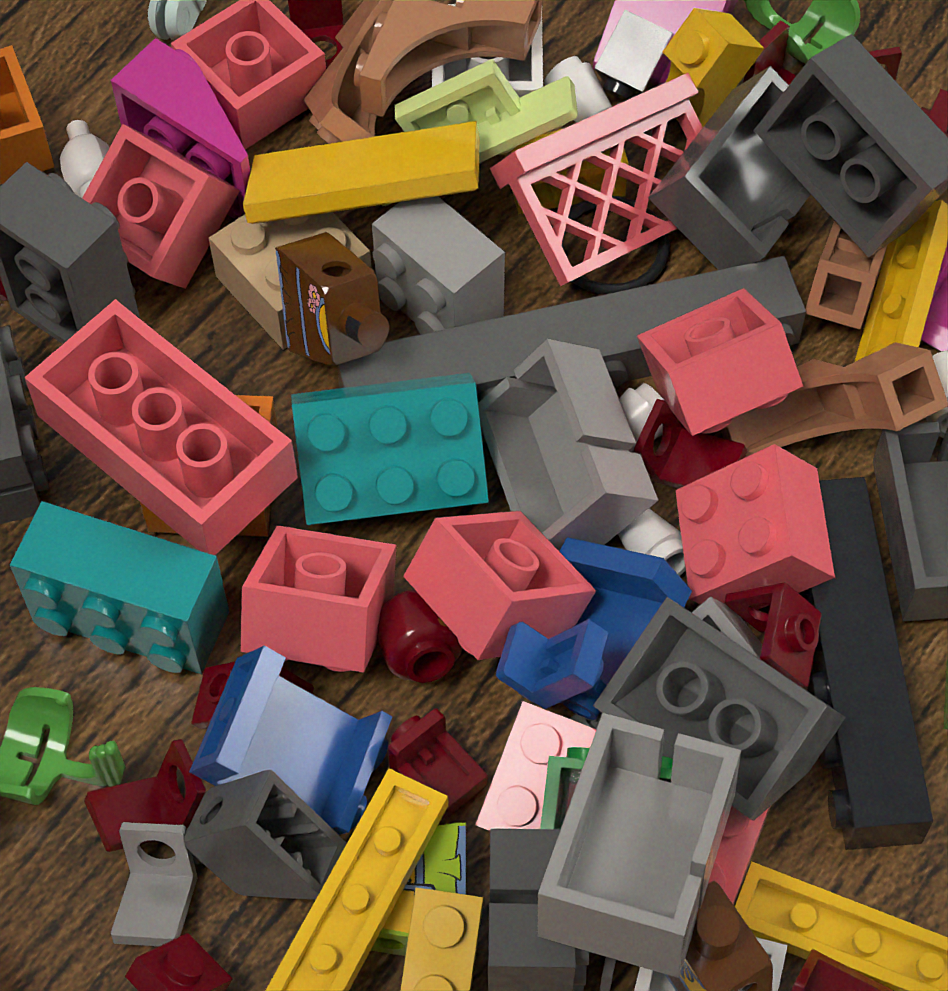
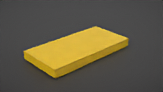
M477 121L254 155L243 202L247 223L257 224L475 191L478 189L480 149Z

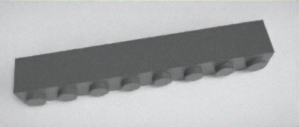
M785 256L384 342L378 352L337 365L340 388L470 373L476 382L479 403L506 377L517 379L514 369L545 340L551 339L599 349L613 386L616 388L626 381L652 376L637 335L743 288L747 290L781 322L789 346L799 343L806 310Z

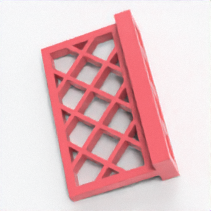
M689 73L520 148L490 168L500 189L510 185L560 286L678 229L669 219L668 221L659 219L646 213L651 190L654 191L662 181L654 177L659 155L676 163L684 153V151L663 142L667 122L677 118L687 138L685 150L703 128L689 101V98L698 93ZM653 129L651 136L645 134L646 132ZM626 141L648 150L643 172L620 162ZM611 149L609 156L602 154L603 152ZM583 161L590 162L606 170L600 192L577 182ZM568 169L566 177L561 174H558L559 172ZM617 175L639 184L634 207L612 198ZM543 181L562 190L557 213L541 206L531 185ZM574 195L597 205L591 228L568 218ZM608 210L631 220L625 242L603 234ZM642 226L650 228L649 230L641 233ZM565 231L588 241L583 262L574 267L571 266L561 246ZM600 246L605 249H608L607 251L598 254Z

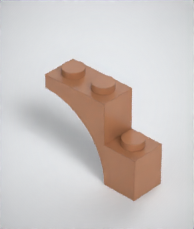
M363 0L335 37L343 49L303 99L313 114L309 121L318 129L317 134L328 144L375 137L374 129L377 115L362 111L360 87L354 85V73L360 55L362 53L369 54L374 44L373 32L379 14L382 11L388 13L393 2L392 0Z
M393 0L388 13L382 11L376 20L373 32L374 44L369 54L362 53L356 64L354 85L360 87L362 111L383 117L394 98L409 83L424 73L453 61L476 57H502L524 61L541 22L542 0H457L455 6L432 0Z
M834 220L818 263L805 309L806 314L861 329L887 246L871 257H868Z
M895 342L845 367L816 359L797 366L803 387L788 393L785 400L773 407L765 409L754 408L732 418L731 423L721 429L724 439L743 443L748 450L746 457L773 444L783 447L809 438L856 429L899 431L948 407V401L931 351Z

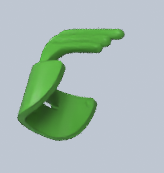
M744 0L752 16L770 30L780 20L790 26L785 53L803 64H806L814 55L850 34L854 35L860 23V8L857 0H813L801 20L794 24L780 17L771 7L769 0ZM820 23H823V26L811 39V43L805 44L804 41Z
M30 687L21 690L17 694L9 714L7 729L0 747L1 797L39 805L48 796L53 785L62 777L92 785H108L111 787L121 783L126 766L115 741L93 746L89 751L91 764L67 760L66 751L73 722V702L71 695L67 692L49 688ZM50 729L47 745L37 772L28 786H24L34 765L32 762L18 758L24 755L37 759L45 730Z

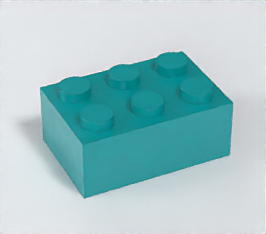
M470 373L291 394L307 525L489 502L476 382Z
M41 501L10 563L11 570L32 620L38 627L58 636H66L68 632L90 638L94 645L109 653L123 654L127 650L145 656L156 667L172 673H180L182 669H186L202 675L230 612L217 556Z

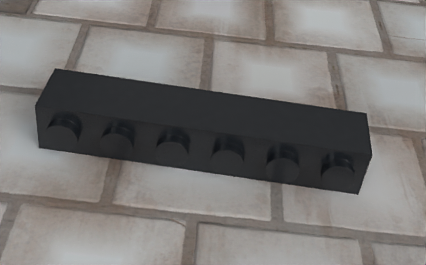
M865 477L819 480L835 578L804 590L799 594L822 613L818 630V643L815 647L812 662L814 672H810L807 690L846 717L819 756L821 767L823 769L831 768L835 790H829L828 812L831 826L833 829H842L845 850L922 844L933 823V817Z

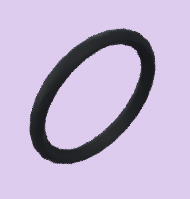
M612 196V198L632 207L635 206V200ZM586 200L570 208L568 218L575 220L583 213L595 209L597 205ZM647 207L646 213L659 218L650 208ZM668 234L657 239L658 254L654 263L647 272L636 279L624 283L607 284L581 276L571 282L584 290L603 295L647 286L658 277L666 265L670 249Z

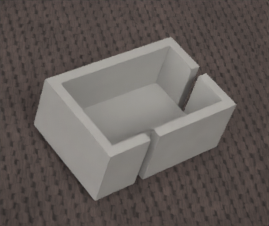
M547 339L514 369L517 379L506 377L478 403L480 425L511 512L521 511L558 551H560L567 537L605 545L655 504L658 498L641 454L628 451L636 442L600 350Z
M602 713L538 892V937L679 978L697 921L698 908H701L735 797L741 750L678 733L674 745L671 783L659 780L661 775L664 729Z

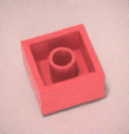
M239 0L171 43L172 49L184 50L196 61L245 150L309 109L303 99L326 71L325 53L270 0Z
M122 124L82 199L90 204L98 202L104 205L116 217L120 226L118 232L122 248L129 263L153 278L186 289L210 246L209 237L217 233L240 190L160 141Z
M744 288L637 335L658 394L667 402L674 415L692 436L698 433L719 431L728 426L732 418L754 408L765 409L773 407L785 400L788 393L803 387L781 322Z
M773 444L675 490L687 584L692 590L689 596L690 600L702 604L709 597H712L724 603L726 594L784 582L797 593H800L835 578L817 468L781 447ZM756 603L751 606L759 610L770 604Z
M521 511L435 518L403 576L457 636L461 647L472 654L477 660L501 657L509 629L518 622H524L548 639L574 627L596 592L595 588Z
M276 526L242 586L241 652L249 653L265 645L286 657L285 661L293 660L322 665L329 670L338 672L351 670L364 673L378 642V624L382 606L394 595L397 545Z

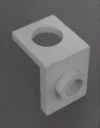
M129 822L121 824L119 833L128 862L130 876L111 930L114 944L161 946L180 937L198 879L192 853L185 847L184 836L187 832L185 826ZM147 840L163 842L174 850L175 856L168 859L154 858L141 849L140 843Z

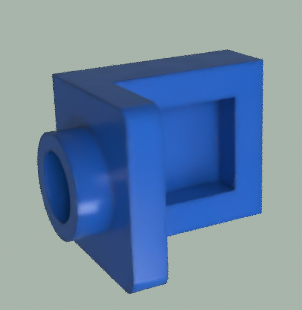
M588 619L548 639L524 622H518L509 629L496 676L506 685L546 709L579 693L587 692L594 687L603 671L604 664L601 658L609 632Z

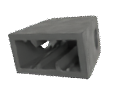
M272 769L211 787L204 794L184 836L185 847L192 853L194 864H204L235 893L243 896L296 899L317 898L347 844Z

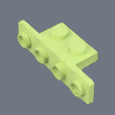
M493 59L395 105V120L404 132L477 121L480 137L479 163L498 154H506L516 146L546 132L556 131L578 116L575 85L569 76H565L519 98Z

